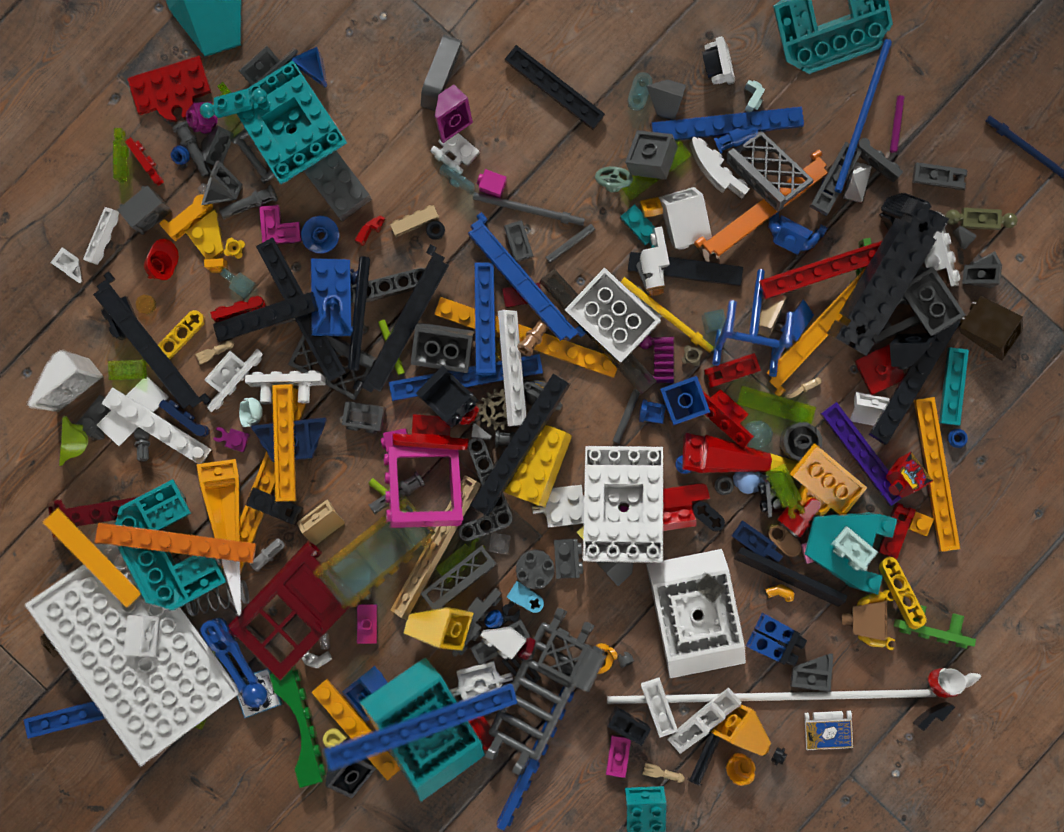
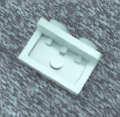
M845 527L831 543L835 548L833 551L841 558L845 556L849 559L850 562L848 564L857 571L859 569L865 571L868 563L878 553L848 527Z

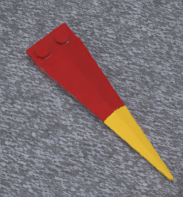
M685 433L683 436L682 469L699 473H791L799 463L798 461L747 446L743 449L736 443L709 435L700 436Z

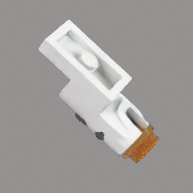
M662 227L654 228L653 233L650 234L651 243L656 247L643 250L640 255V261L636 264L643 286L646 288V292H649V297L662 295L665 289L664 270H661V268L668 267L669 259Z

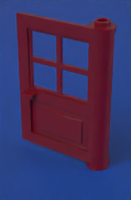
M307 541L241 611V615H237L228 625L230 634L235 638H239L279 680L284 678L357 600L316 559L322 552L310 541ZM276 595L293 610L280 625L263 610ZM259 613L275 628L263 643L246 628ZM295 614L312 629L299 644L282 629ZM278 632L294 647L293 651L281 663L265 648Z

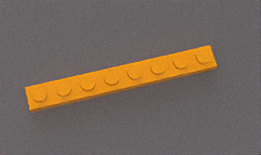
M935 397L914 400L925 471L933 480V482L928 484L939 552L960 549Z

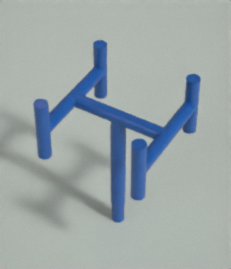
M763 269L757 270L749 334L733 331L737 302L730 300L727 318L722 330L716 332L712 364L720 365L722 348L726 338L772 347L769 375L775 377L777 376L778 360L784 348L792 346L795 313H787L785 330L780 340L758 336L763 297L759 281L764 279L765 271Z

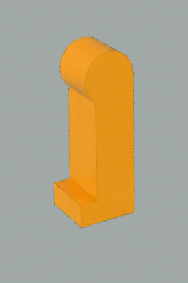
M203 194L196 196L193 203L170 222L164 219L159 223L175 242L186 233V230L212 211L213 204L201 205L204 197Z

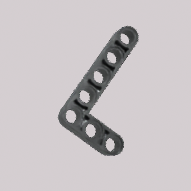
M476 437L470 440L468 448L483 486L494 465L485 442L481 438ZM475 441L482 443L483 447L479 452H475L472 449V444ZM481 459L489 461V467L486 470L479 468L478 464ZM504 492L501 495L503 499L502 504L494 506L492 514L468 522L459 528L461 539L470 541L505 528L512 523V514ZM501 513L509 515L508 523L502 524L499 522L498 517ZM483 520L490 521V530L485 531L481 528L480 524ZM464 527L472 528L473 535L471 537L463 535Z

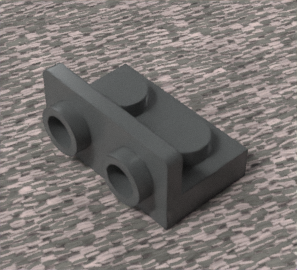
M578 539L554 540L556 579L580 578V574H583V563L579 562L578 554H582V544L578 543Z

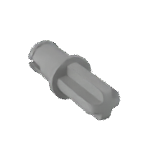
M278 538L266 549H262V553L254 559L253 563H250L251 567L258 572L269 561H273V557L285 547L283 541Z

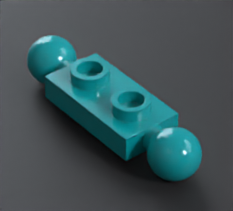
M247 88L214 98V105L203 103L200 106V114L205 118H211L214 114L216 117L221 118L253 109V102L257 104L266 102L267 93L261 88H257L253 92Z

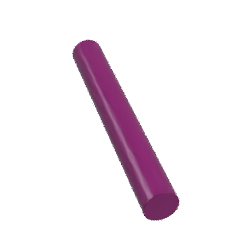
M898 95L896 99L890 152L897 153L904 105V96Z

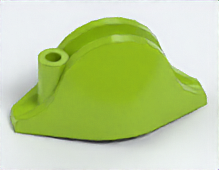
M67 416L62 417L59 466H62L68 459L81 455L88 446V436L83 430V425L72 424Z

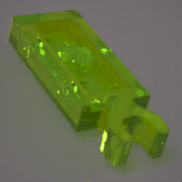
M114 128L113 178L118 182H126V176H129V167L126 165V158L129 157V149L125 144L126 132L122 128Z
M782 464L767 471L766 474L782 507H789L788 514L790 518L796 517L794 514L795 509H798L800 514H804V508L797 503L802 498L786 465Z
M479 538L474 539L470 547L465 543L438 565L436 570L440 575L444 576L478 548L475 546V543ZM463 565V566L460 568V572H462V571H463L465 568H467L468 566H467V565ZM448 577L445 581L448 583L453 578Z

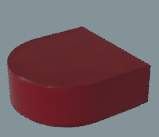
M526 639V642L518 651L519 658L527 660L531 656L535 646L534 639Z

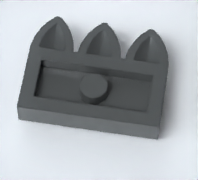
M102 395L97 397L76 423L83 425V430L88 436L100 440L105 439V436L97 424L111 411V409L102 404L105 399Z

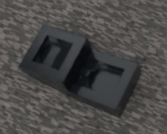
M948 702L935 705L917 717L913 724L922 731H925L935 718L943 722L954 710L955 706Z

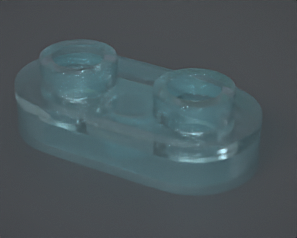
M645 72L638 73L634 77L628 96V106L635 111L645 107L649 95L647 86H640L639 82L643 81L646 85L652 84V77ZM634 99H639V100H640V103H639V104H635V103L633 102V100H634Z

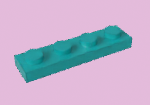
M947 348L939 418L940 424L960 426L969 353L967 349Z

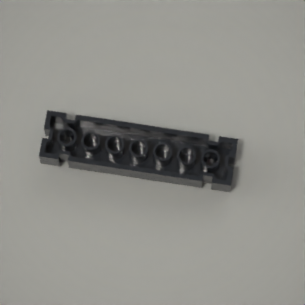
M908 198L901 209L904 215L901 219H895L839 314L843 315L839 322L836 320L833 322L827 334L867 356L875 343L871 340L874 334L879 335L937 241L933 238L936 232L941 233L949 218L937 211L930 210L931 207L917 199Z

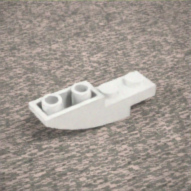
M693 137L689 145L696 163L706 178L720 192L723 193L726 188H729L743 199L749 191L747 183L742 179H736L728 168L721 167L724 159L717 150L712 151L707 147V143L704 140Z

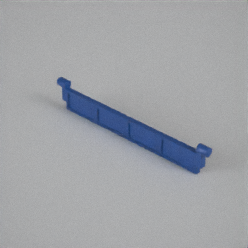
M482 212L476 216L478 221L471 225L470 228L472 230L468 233L471 239L560 341L565 337L569 341L577 334L580 338L586 334L581 326L574 329L484 225L488 219Z

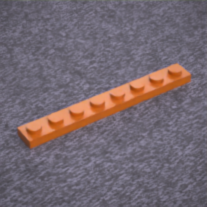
M98 523L95 538L96 543L247 563L254 562L256 550L255 543Z

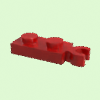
M131 137L127 139L125 143L157 186L164 183L154 168L156 166L154 160L150 155L147 157L143 152L146 149L139 140L136 142Z

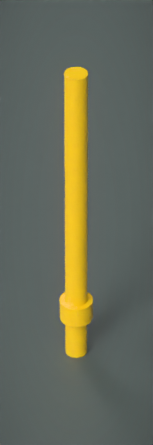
M626 277L620 281L628 290L690 337V341L695 345L699 344L709 353L713 350L714 346L703 339V335L699 332H694Z

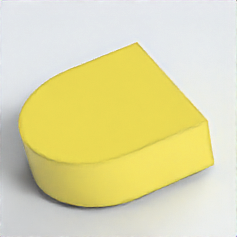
M329 729L323 736V743L329 748L341 742L343 743L347 736L338 729Z

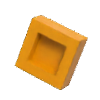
M659 197L640 201V207L645 218L663 214V207Z
M223 258L204 260V267L210 270L211 273H221L223 269H228L227 261Z
M916 511L908 530L927 537L934 519Z

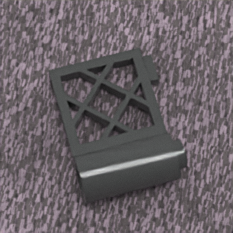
M559 628L558 631L554 629L537 665L567 680L576 687L589 692L606 658V655L603 654L604 650L595 645L593 648L582 644L569 637L570 632ZM557 635L563 638L565 647L555 649L554 640ZM576 645L581 647L583 650L580 656L572 658L570 647ZM567 649L570 660L560 663L557 652ZM554 653L557 664L553 666L544 664L546 656ZM571 662L573 671L569 677L563 674L561 665Z

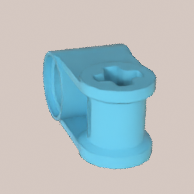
M519 581L515 582L507 595L508 599L533 613L540 612L544 606L543 598ZM538 599L540 607L532 608L530 600Z

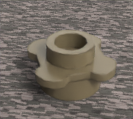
M690 345L685 346L682 362L698 366L700 364V356L703 353L702 349L692 348Z

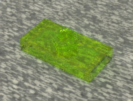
M144 359L108 361L109 380L147 379L146 361Z

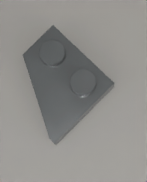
M827 654L792 667L790 687L831 692L833 654Z

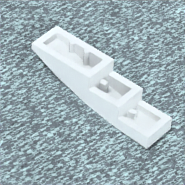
M727 688L678 728V732L672 733L667 740L681 754L709 734L710 729L722 722L726 715L741 705V701Z

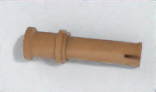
M541 318L536 326L526 333V338L523 342L517 345L518 350L526 356L533 354V349L537 344L541 343L542 336L548 329V326Z

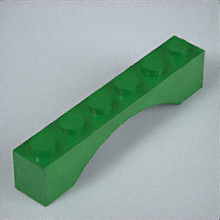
M294 666L282 680H279L271 672L269 675L274 693L290 706L300 727L301 751L295 767L299 788L320 783L325 779L327 771L325 764H322L320 760L322 752L320 745H316L315 737H317L315 726H311L310 718H312L309 706L306 707L305 699H307L305 689L301 688L300 680H302L300 670Z

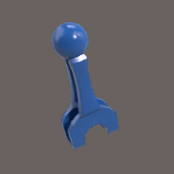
M220 617L205 622L201 627V634L208 646L215 652V655L229 671L238 691L242 693L243 702L251 708L262 706L267 699V690L262 684L258 683L259 679L247 664L238 642L230 634L227 622ZM229 651L231 652V654L241 667L242 671L244 672L249 682L248 685L244 682L239 672L235 668L228 654Z

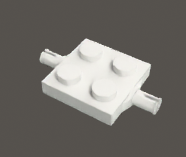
M582 485L552 488L546 507L532 506L533 514L544 513L547 518L548 528L584 524Z
M490 661L457 670L458 687L449 690L453 696L461 695L463 700L501 687L502 683L513 681V677H511V672L500 676L496 670L495 662Z

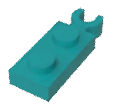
M634 204L620 218L644 246L650 243L651 248H655V245L651 243L650 234L653 233L652 231L656 227L647 217H644L642 211Z

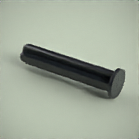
M711 732L691 777L687 779L698 786H702L701 781L720 740L719 737Z

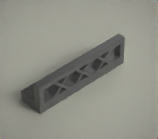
M480 546L423 591L421 595L433 610L442 609L495 567L497 563L485 548ZM482 551L488 561L483 565L474 564L475 556ZM463 565L471 566L470 575L467 577L459 576L460 568ZM448 577L456 578L455 587L452 589L444 588V582ZM433 589L441 590L440 599L433 603L427 594Z

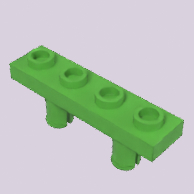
M920 605L925 614L927 607ZM952 613L950 627L947 631L926 627L925 625L919 629H911L905 621L895 619L894 627H898L899 632L910 635L911 631L918 632V637L930 639V636L937 637V641L948 644L949 641L956 642L955 646L967 649L968 645L975 647L976 639L962 636L961 629L965 617ZM914 617V618H913V621H914V622H915V621L918 622V621H919V618H918V617H917V618Z

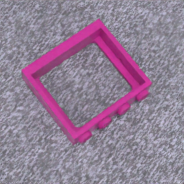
M388 447L387 454H384V466H388V472H385V484H388L389 491L385 492L386 503H389V510H386V521L390 522V528L461 526L463 514L458 450L425 447ZM405 457H448L452 511L401 512L399 510L397 459Z

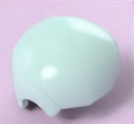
M244 398L246 401L240 402L239 408L242 427H251L259 424L263 416V408L260 402L255 398Z

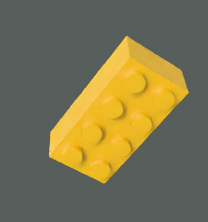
M545 425L504 492L546 507L572 435Z

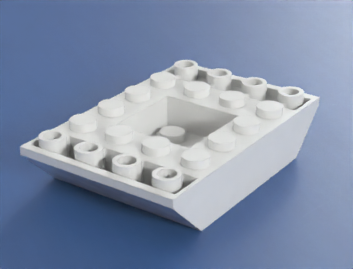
M585 446L583 561L663 563V447ZM621 503H627L629 510L621 512L618 506Z
M722 549L663 560V563L653 562L646 564L669 678L746 663L745 645L732 582ZM699 609L703 612V617L697 621L693 619V612Z

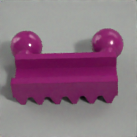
M648 335L639 344V347L649 349L652 345H655L654 376L648 372H643L638 376V383L642 387H648L652 383H674V337L652 338Z

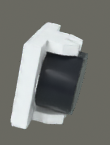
M717 37L715 42L705 45L706 51L702 52L708 79H712L713 85L725 82L728 84L735 83L728 46L724 37Z

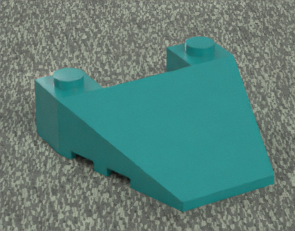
M870 512L816 516L813 519L805 555L821 567L827 569L832 575L841 579L849 587L878 594L883 576L868 572L867 569L865 571L861 569L855 570L848 564L850 562L849 559L845 556L841 558L833 551L835 548L831 543L845 527H848L873 547L876 534L893 538L897 519Z

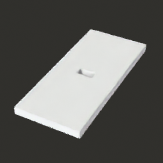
M145 376L126 395L153 413L159 408L158 405L163 399L167 400L169 398L148 376ZM113 410L97 424L118 446L138 428V426Z

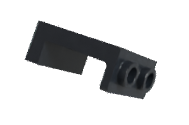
M444 366L416 392L451 428L458 425L462 421V417L467 412L472 411L479 401Z

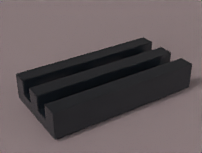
M513 657L511 661L519 669L521 665ZM504 658L502 662L516 676V670L508 662L510 658ZM530 667L528 669L534 674L535 678L532 679L527 672L524 675L533 683L542 678L536 670Z

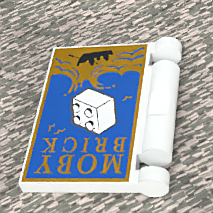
M842 711L813 712V720H809V713H804L806 750L853 748L852 712L846 711L847 719H843Z

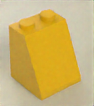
M443 608L409 614L404 634L438 648L463 650L474 613Z

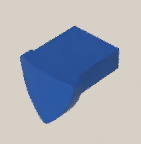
M643 399L639 411V422L648 421L663 424L666 405L647 402L646 399Z

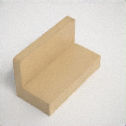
M328 500L297 522L302 534L315 545L345 524Z

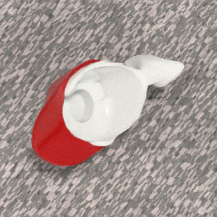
M940 668L930 672L928 683L935 695L944 698L956 697L965 688L975 684L981 678V675L969 673L964 676L956 669Z

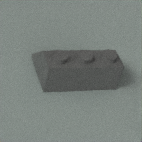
M418 323L415 326L411 365L437 369L444 366L447 370L468 373L475 331Z

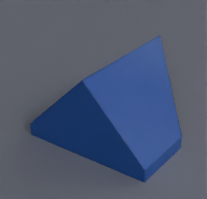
M318 47L293 57L292 60L300 71L323 87L327 86L324 62Z

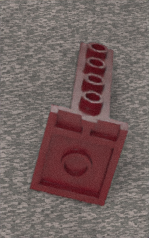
M138 497L66 508L65 504L62 503V499L53 500L47 506L49 516L58 508L76 527L116 520L119 507ZM52 533L53 542L60 541V540Z

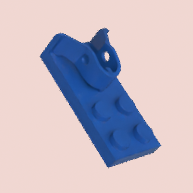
M311 258V292H314L319 310L311 313V336H351L353 327H351L350 260Z

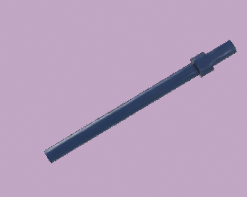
M990 115L986 118L985 122L996 129L999 135L1007 137L1064 179V169L1009 130V126L1005 123L1001 124Z

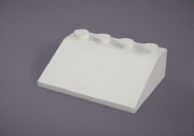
M603 268L565 309L620 363L661 322L652 311L606 268Z
M59 351L47 363L28 405L32 408L59 412L100 380L103 375L89 358L66 351Z

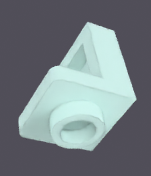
M748 80L744 89L751 92L753 96L747 104L745 111L752 112L753 109L758 110L763 101L760 97L765 89L762 88L759 82Z

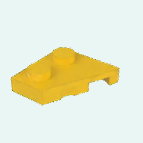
M215 210L185 231L205 259H215L224 252L221 229L217 218L218 213Z

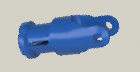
M751 125L746 128L732 130L728 135L721 138H714L719 153L721 154L724 150L733 146L736 148L745 144L749 139L758 135V130L756 126Z

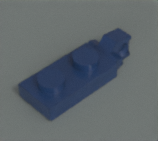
M743 520L731 535L751 551L767 559L771 557L779 562L783 557L775 551L777 546L773 541Z

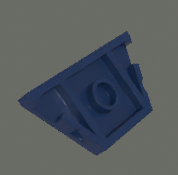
M326 417L294 421L295 460L313 458L327 422ZM273 423L251 426L260 443L268 452L272 462H274Z

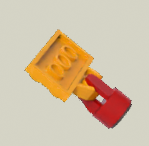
M813 444L790 473L792 477L802 484L798 491V503L792 509L787 507L777 519L779 520L778 523L797 538L801 537L809 528V522L814 515L822 516L830 508L839 515H846L867 487L819 446Z

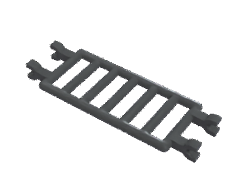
M557 608L550 625L545 622L541 623L534 637L535 646L533 652L527 660H523L512 682L515 693L521 684L557 704L551 715L516 696L518 702L516 705L548 722L544 732L506 713L509 706L498 711L489 729V734L495 738L485 757L491 760L496 759L503 742L521 752L520 758L512 770L517 775L523 774L529 758L534 760L540 758L575 686L538 666V662L532 660L537 649L543 652L546 647L541 642L545 632L552 634L554 629L558 631L568 612L562 608ZM584 622L578 639L570 635L569 637L592 648L586 644V641L595 625ZM577 645L574 646V647H576V648H578V649H580V650H583L581 647H579V646H577ZM557 652L559 661L565 662L570 660L568 656ZM528 667L566 686L561 697L524 678ZM502 720L539 739L535 751L498 731Z

